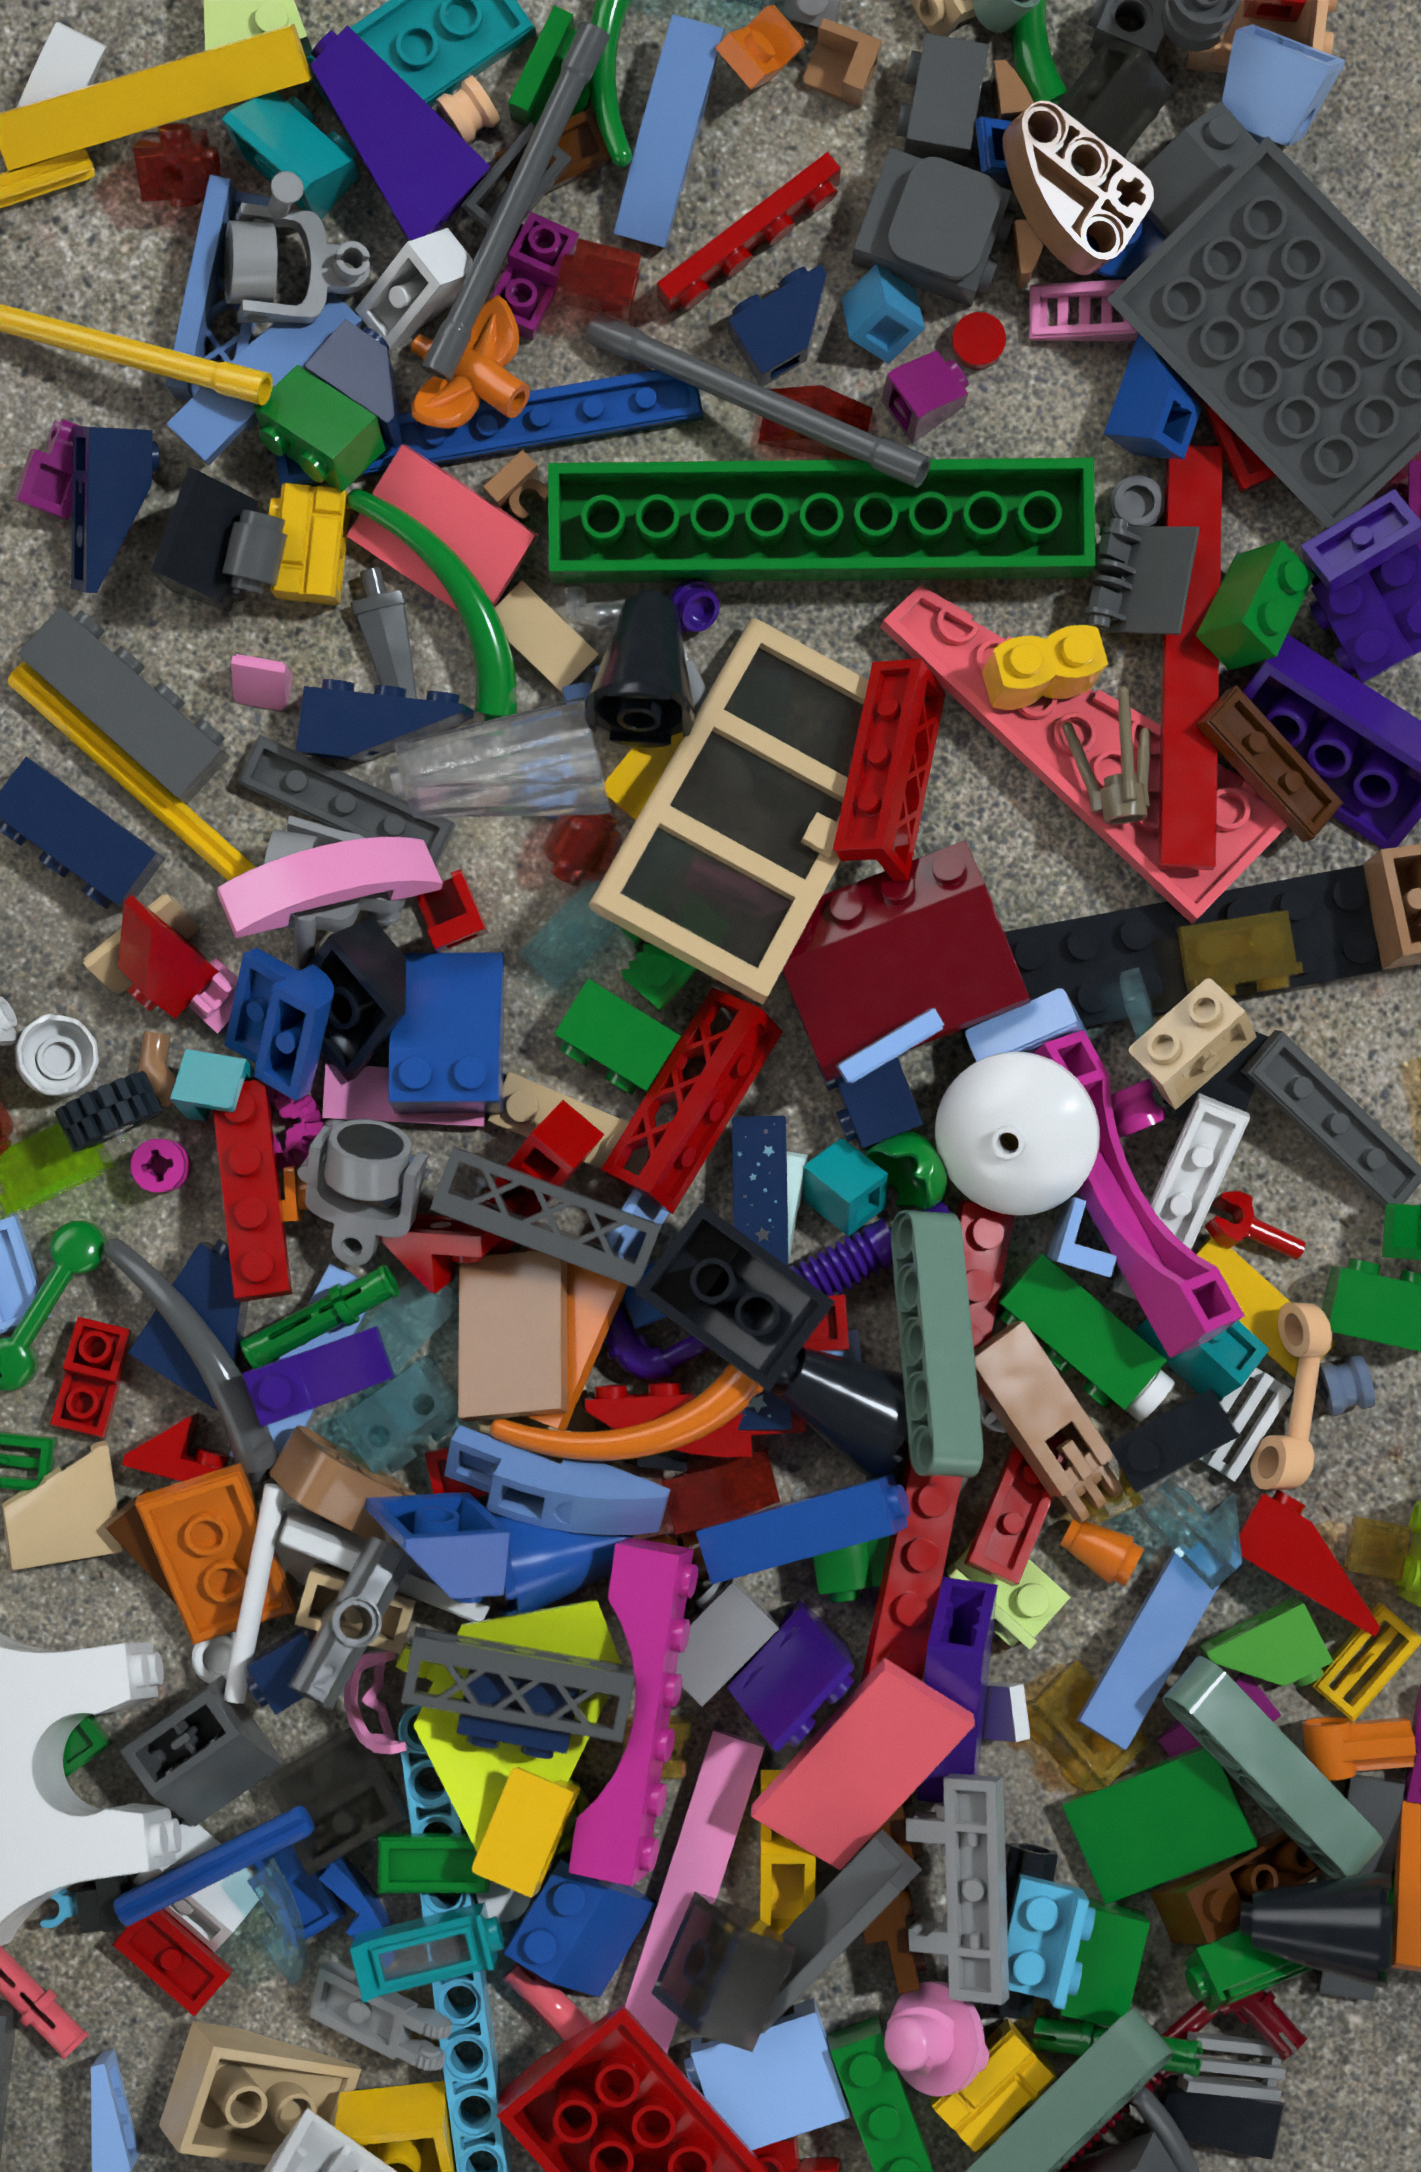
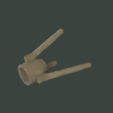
M1125 686L1118 689L1122 773L1105 777L1104 788L1100 789L1072 723L1064 722L1062 725L1069 748L1089 794L1091 813L1103 812L1104 823L1110 825L1128 824L1147 818L1146 808L1150 807L1148 778L1151 732L1148 728H1142L1140 731L1137 772L1135 774L1129 690Z

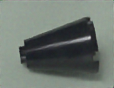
M642 590L628 597L623 604L587 697L584 718L588 727L595 733L597 725L610 731L609 741L637 748H656L671 745V737L682 731L683 738L689 736L694 725L695 713L677 606L660 591Z
M803 1346L773 1386V1393L858 1472L870 1478L885 1475L903 1459L895 1453L904 1439L909 1441L903 1373Z
M1377 1872L1255 1890L1252 1894V1902L1241 1901L1240 1936L1251 1937L1252 1949L1374 1988H1387L1388 1979L1385 1971H1378V1969L1390 1970L1392 1904H1386L1387 1892H1380V1888L1392 1889L1391 1876L1389 1873Z

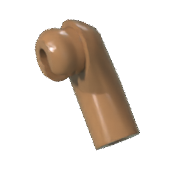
M144 1031L138 1072H146L161 1106L169 1107L171 1104L176 1106L170 1099L176 1078L166 1065L171 1035Z

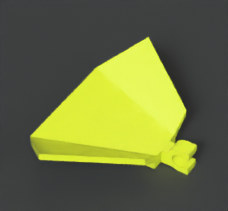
M598 1600L461 1624L457 1634L622 1664ZM406 1641L396 1664V1668L407 1672L412 1642ZM420 1661L417 1677L432 1681L427 1693L438 1695L456 1683L444 1664ZM456 1667L462 1677L468 1674L469 1669ZM460 1689L450 1697L463 1699L464 1693ZM596 1692L578 1704L589 1722H597L610 1694ZM421 1707L414 1723V1728L477 1853L511 1770L515 1767H520L555 1783L561 1779L568 1782L589 1736L571 1733L567 1754L554 1752L553 1758L543 1759L523 1754L521 1752V1745L500 1742L498 1748H484L466 1742L467 1735L457 1733L460 1713Z

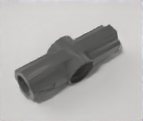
M374 1536L369 1537L335 1601L330 1603L324 1610L321 1626L288 1684L289 1688L327 1709L332 1710L367 1645L372 1643L379 1635L382 1625L381 1619L413 1562L411 1557L388 1542H384ZM348 1607L355 1608L360 1613L363 1622L361 1631L354 1638H348L344 1635L339 1624L342 1612Z

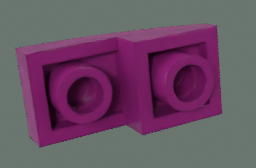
M530 212L510 250L508 265L491 296L493 298L499 295L508 303L515 317L519 335L532 341L553 301L579 240L578 232L533 212Z

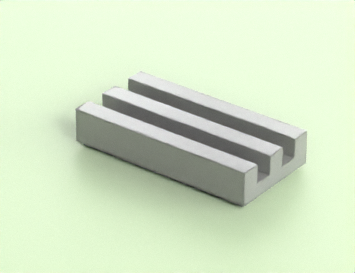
M1188 2031L1186 2040L1201 2041L1202 2047L1205 2050L1267 2057L1265 2064L1197 2057L1198 2054H1196L1195 2058L1202 2059L1200 2071L1260 2077L1262 2081L1253 2082L1205 2076L1192 2077L1188 2074L1179 2073L1177 2086L1191 2093L1280 2102L1282 2091L1276 2085L1278 2079L1284 2080L1286 2069L1281 2066L1278 2055L1265 2040Z

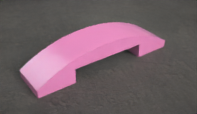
M373 837L327 844L279 858L254 868L219 886L217 895L235 938L288 926L291 913L387 891L390 900L395 901L441 890L443 882L424 840L408 837Z

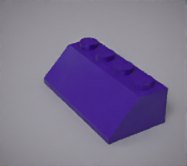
M1287 634L1277 656L1259 663L1243 687V693L1341 799L1343 804L1333 817L1382 849L1398 847L1421 818V721Z

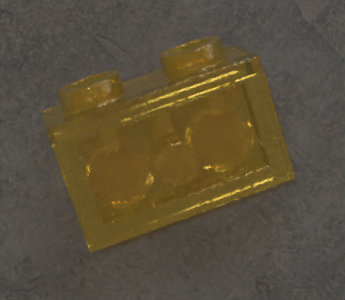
M1288 910L1177 928L1188 993L1193 991L1207 978L1212 979L1229 996L1237 995L1235 985L1252 982L1257 983L1258 992L1291 987L1289 977L1304 973L1302 962H1296Z
M1075 1660L1068 1663L1034 1699L1026 1701L1030 1739L1037 1745L1046 1748L1058 1762L1060 1774L1070 1785L1084 1792L1108 1787L1148 1742L1137 1731L1127 1750H1120L1076 1722L1097 1682L1082 1664Z

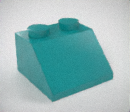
M274 91L258 96L228 111L222 118V121L241 158L270 183L276 174L283 171L293 172L299 176L303 182L304 190L301 198L294 202V204L301 210L312 211L322 220L360 177L353 159L356 155L354 149L336 132L332 131L326 136L313 124L316 120L314 114L296 97L291 96L286 101Z

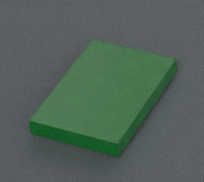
M1202 1745L1062 1800V1808L1105 1905L1257 1847V1839L1226 1770Z

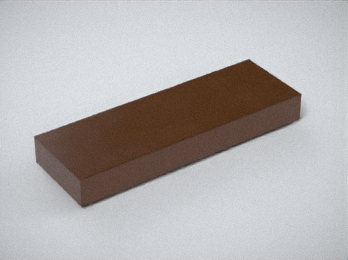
M1237 685L1227 689L1196 725L1303 843L1314 839L1343 804L1341 799Z

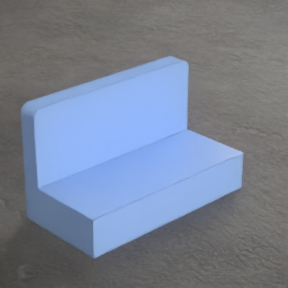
M1070 1197L1062 1203L1047 1258L1081 1270L1111 1277L1117 1256L1074 1244L1086 1201Z

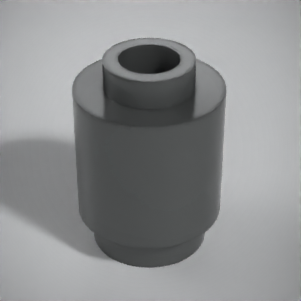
M242 510L240 522L233 523L222 571L224 574L233 576L231 587L263 594L265 585L276 586L288 536L283 533L285 520L259 512Z

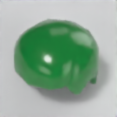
M903 1132L887 1138L866 1150V1157L888 1173L887 1187L894 1188L898 1193L896 1206H916L921 1211H926L942 1201L946 1192L947 1169L937 1148L927 1138L918 1133Z

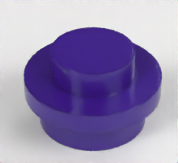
M694 578L682 582L675 588L669 598L677 606L681 631L701 632L708 629L715 622L719 614L720 606L715 590L710 584L701 579Z

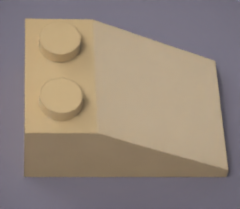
M193 2021L159 2127L178 2153L268 2165L275 2151L307 2108L335 2127L339 2092L355 2091L362 2069L356 2064L248 2030Z

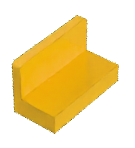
M520 1767L513 1768L472 1865L473 1873L532 1898L540 1891L581 1788L562 1779L555 1783Z

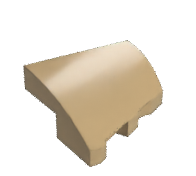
M107 1441L94 1443L90 1446L92 1452L64 1470L60 1466L45 1475L36 1488L22 1490L2 1503L6 1550L12 1570L122 1552L120 1543L108 1532L105 1526V1522L118 1512Z

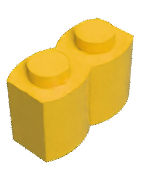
M1073 625L1055 631L1046 639L1038 636H1019L1004 641L993 650L981 672L991 707L1002 710H1014L1027 707L1038 701L1042 696L1052 699H1067L1085 693L1094 686L1108 665L1099 629L1090 625Z

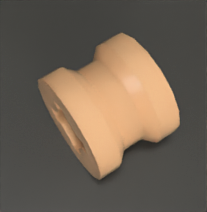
M472 75L462 81L461 89L453 95L444 93L435 99L448 125L467 144L475 140L476 132L483 127L493 128L501 122L492 101Z

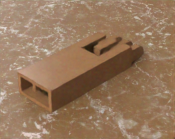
M1024 1321L1011 1322L974 1350L977 1388L1048 1494L1050 1496H1058L1075 1521L1081 1524L1090 1517L1089 1511L1080 1499L1082 1495L1096 1511L1106 1505V1499L1096 1484L1100 1483L1105 1492L1112 1498H1115L1123 1491L1120 1482L1107 1464L1115 1456ZM1058 1431L1061 1432L1065 1441L1057 1446L1056 1449L1059 1453H1064L1071 1464L1065 1470L1045 1443L1046 1440Z

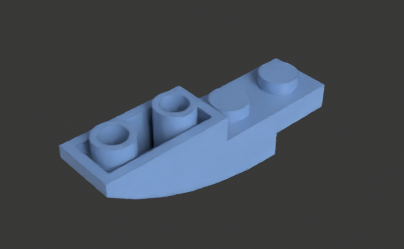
M461 1425L458 1426L451 1438L444 1476L489 1493L487 1510L543 1528L593 1535H637L658 1532L662 1525L671 1490L646 1478L630 1474L601 1461L564 1458L562 1463L559 1464L536 1453L494 1439L490 1435L479 1433Z

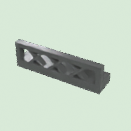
M456 1146L452 1149L430 1207L432 1211L638 1288L661 1229V1225ZM460 1162L481 1169L491 1191L474 1197L451 1188ZM492 1174L512 1182L497 1187ZM520 1185L533 1189L543 1211L529 1217L507 1209L501 1194ZM544 1194L563 1202L549 1207ZM494 1197L497 1205L489 1203L486 1200ZM571 1205L586 1209L595 1230L581 1237L560 1230L553 1213ZM596 1214L612 1219L614 1222L601 1227ZM546 1217L549 1222V1225L539 1222L538 1220ZM623 1225L646 1232L637 1259L611 1249L605 1233ZM598 1237L602 1245L589 1240Z
M416 1627L401 1703L623 1742L635 1674L633 1666ZM420 1661L444 1664L456 1683L438 1695L415 1691ZM456 1667L473 1671L462 1677ZM485 1672L499 1674L511 1693L495 1704L482 1703L476 1698L468 1684ZM511 1677L527 1679L528 1681L517 1687ZM540 1682L555 1684L566 1700V1703L550 1714L534 1712L523 1694ZM566 1687L582 1689L583 1691L572 1697ZM461 1689L468 1700L450 1696ZM596 1692L619 1696L613 1726L589 1722L578 1704ZM517 1699L523 1710L506 1706ZM572 1709L579 1720L561 1716Z
M883 1829L741 1976L767 2004L764 2010L752 2021L763 2034L922 1870Z

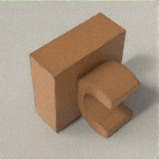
M523 450L483 486L486 497L490 502L504 511L510 506L513 515L524 523L530 519L529 513L520 505L521 498L525 494L534 493L545 504L548 503V489L542 482L538 481L540 478L538 466Z

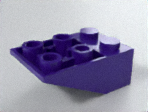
M800 1599L778 1622V1631L727 1681V1689L771 1747L777 1752L787 1742L793 1747L800 1743L816 1723L812 1716L817 1708L825 1700L833 1705L842 1697L854 1681L849 1676L854 1669L847 1642Z

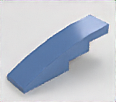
M672 14L642 119L614 234L664 248L668 246L680 193L683 192L695 141L699 137L719 52L715 47L722 41L725 28Z
M327 293L324 308L315 322L309 324L274 323L244 348L230 363L270 373L273 379V388L296 365L305 369L304 365L345 319L358 328L363 324V320L335 293ZM203 387L166 424L209 466L244 429L250 432L258 424V420L253 408L254 403L221 395L213 389Z

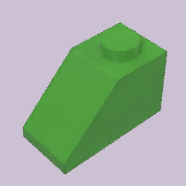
M1295 1596L1198 1644L1202 1654L1215 1664L1284 1687L1293 1683L1295 1688L1306 1686L1324 1675L1322 1668L1334 1662L1305 1604Z

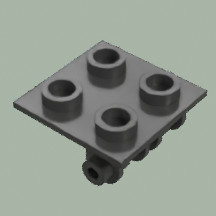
M1108 518L1106 527L1100 528L1099 531L1101 541L1098 554L1102 555L1103 559H1095V568L1101 571L1100 575H1092L1090 580L1096 586H1092L1089 606L1085 608L1084 614L1089 616L1088 625L1097 627L1099 633L1180 635L1200 528L1197 526L1128 527L1129 522L1126 520Z

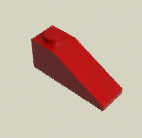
M562 1100L533 1130L506 1166L563 1187L605 1134L567 1102ZM499 1176L495 1180L497 1187L512 1182ZM520 1185L501 1194L507 1209L526 1217L543 1211L533 1189ZM544 1194L549 1205L554 1197ZM494 1197L486 1200L489 1203L497 1205ZM502 1237V1241L491 1250L497 1255L508 1254L516 1245V1242Z
M1276 1490L1272 1498L1261 1492L1228 1548L1376 1637L1381 1627L1314 1524L1301 1516L1306 1506L1280 1490Z

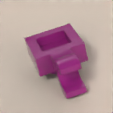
M61 419L60 422L54 420L47 440L46 453L37 449H30L13 501L62 520H69L72 511L73 463H71L73 457V426L79 425Z

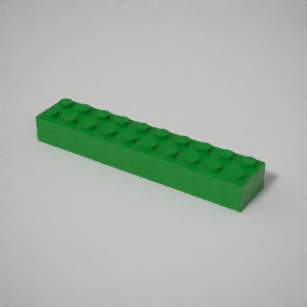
M1094 457L931 459L927 476L918 488L873 469L870 464L861 460L548 463L549 574L552 584L677 583L694 578L704 580L705 582L1088 579L1096 566Z

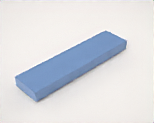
M1184 1533L1181 1535L1078 1715L1076 1722L1120 1750H1127L1233 1561L1190 1534Z

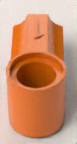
M1318 1717L1302 1721L1305 1756L1329 1781L1352 1778L1356 1776V1771L1414 1767L1416 1756L1415 1737L1412 1732L1411 1722L1407 1717L1354 1722L1345 1717Z

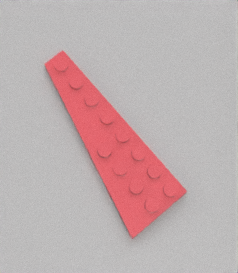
M919 585L883 620L880 628L913 659L922 658L939 684L1191 924L1212 905L1287 827L1284 821L1244 778L1217 763L1216 867L1213 870L1158 868L1160 724L1131 708L1135 774L1137 772L1140 731L1142 728H1148L1151 732L1148 778L1150 807L1146 808L1147 818L1128 824H1105L1103 812L1091 813L1089 794L1069 748L1062 725L1064 722L1072 723L1097 784L1102 789L1105 787V777L1122 773L1119 705L1117 699L1100 689L1097 692L1089 689L1081 695L1067 699H1052L1042 696L1035 703L1020 709L1002 710L993 708L989 701L981 671L993 650L999 644L1011 639V637L1008 636L1007 639H1004L972 620L973 615L922 585Z

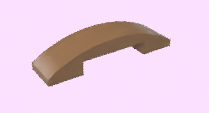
M1006 59L996 60L990 78L995 119L1013 121L1034 101L1026 86ZM1028 125L1030 135L1036 141L1042 143V137L1038 130ZM1021 219L1014 221L1010 234L1016 289L1028 286L1044 243L1037 236L1028 220Z

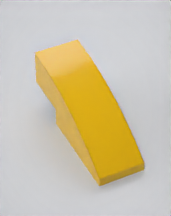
M761 1770L760 1795L782 1770ZM761 1822L760 1944H773L815 1900L816 1856Z

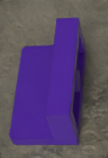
M1395 489L1391 490L1300 545L1304 564L1315 574L1311 584L1315 586L1323 582L1331 594L1419 542L1421 540V520Z

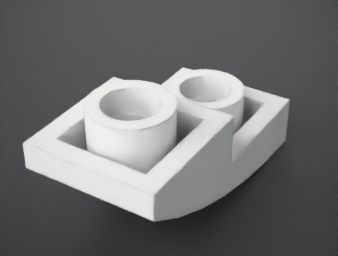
M56 22L34 66L17 107L92 85L108 46L60 22Z

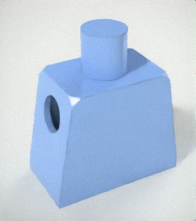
M1254 24L1236 29L1232 42L1222 103L1259 145L1268 136L1276 143L1290 146L1301 141L1342 71L1346 60Z

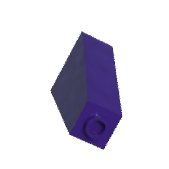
M348 25L338 35L331 30L317 43L311 52V55L315 58L310 64L313 77L407 242L439 231L489 173L491 166Z
M943 1577L927 1645L925 1684L973 1713L975 1726L918 1786L917 1800L933 1803L944 1802L943 1778L950 1773L978 1775L998 1585Z

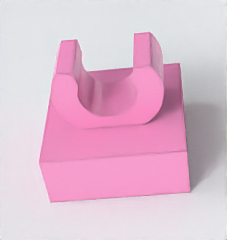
M214 958L211 963L219 972L215 974L210 983L199 994H196L188 1006L217 1034L221 1035L229 1024L238 977L219 959Z

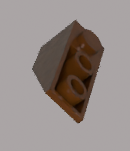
M1281 1828L1258 1838L1257 1847L1172 1879L1150 1893L1172 1943L1210 1944L1240 1925L1241 1901L1252 1902L1253 1891L1307 1883L1322 1874L1323 1871Z

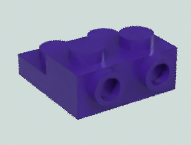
M1420 541L1332 594L1323 582L1311 587L1316 599L1309 602L1314 618L1323 630H1327L1330 627L1333 628L1342 646L1335 649L1336 657L1342 669L1351 676L1358 674L1362 683L1374 679L1421 652Z

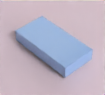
M935 1008L928 1009L836 1064V1067L845 1082L853 1083L943 1029L944 1023Z
M18 1215L0 1220V1334L16 1329L41 1288Z

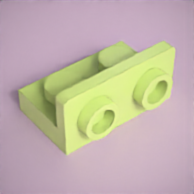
M972 1539L945 1571L950 1578L998 1585L993 1631L1012 1648L1018 1641H1021L1030 1650L1037 1643L1036 1635L1071 1597L1030 1559H1028L1020 1582L1016 1586H1010L964 1564L973 1542Z

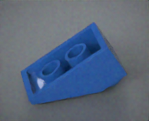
M403 953L406 957V1013L390 1033L388 1102L394 1113H503L504 953Z

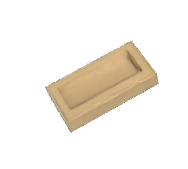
M522 580L495 607L504 627L509 645L560 694H563L562 687L573 685L600 658L599 654Z

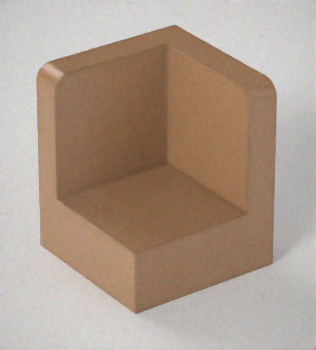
M822 18L818 27L817 43L803 76V85L806 88L861 108L880 60L882 40Z

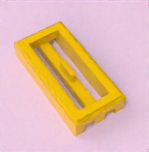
M1380 1602L1372 1609L1371 1613L1379 1626L1384 1620L1388 1625L1333 1689L1328 1686L1371 1637V1634L1359 1627L1353 1631L1332 1656L1334 1662L1322 1668L1324 1675L1310 1683L1313 1688L1353 1722L1421 1644V1637ZM1400 1633L1405 1639L1348 1704L1343 1697L1397 1634Z

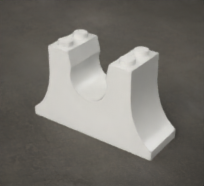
M0 1632V1946L11 1943L19 1927L36 1908L47 1899L73 1884L92 1879L149 1872L176 1863L175 1853L181 1851L182 1835L179 1821L176 1818H171V1810L169 1808L141 1803H131L109 1809L96 1808L85 1803L72 1791L66 1780L63 1768V1753L67 1739L73 1729L83 1719L91 1714L126 1711L158 1697L157 1685L163 1684L164 1670L161 1655L159 1652H153L152 1642L122 1643L74 1651H56L18 1642Z

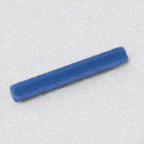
M297 1806L119 1895L113 1902L114 1911L123 1925L130 1926L310 1836L315 1829L313 1820L304 1806Z

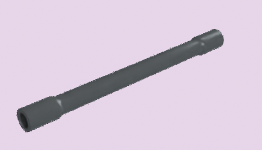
M581 22L561 64V72L449 315L440 325L421 366L426 372L439 379L451 382L471 339V330L583 88L591 80L610 39L606 31L592 23Z
M603 313L596 314L590 322L586 339L588 343L623 359L642 363L870 464L873 469L915 488H918L927 476L931 463V458L890 439L878 438L648 337L641 330Z

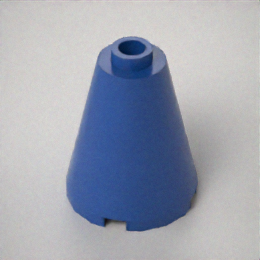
M490 1512L510 1531L504 1596L508 1608L498 1610L500 1617L536 1611L611 1575L615 1543L631 1537L634 1538V1535L572 1533L543 1528Z

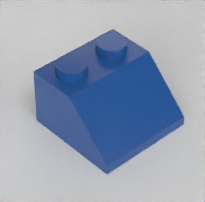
M470 1492L366 1498L365 1509L451 1599L461 1603H477L486 1596L504 1595L510 1531Z
M571 1850L558 1855L545 1876L540 1891L532 1897L528 1908L509 1935L504 1955L552 1984L600 1998L654 1909L656 1901L628 1885L569 1873Z

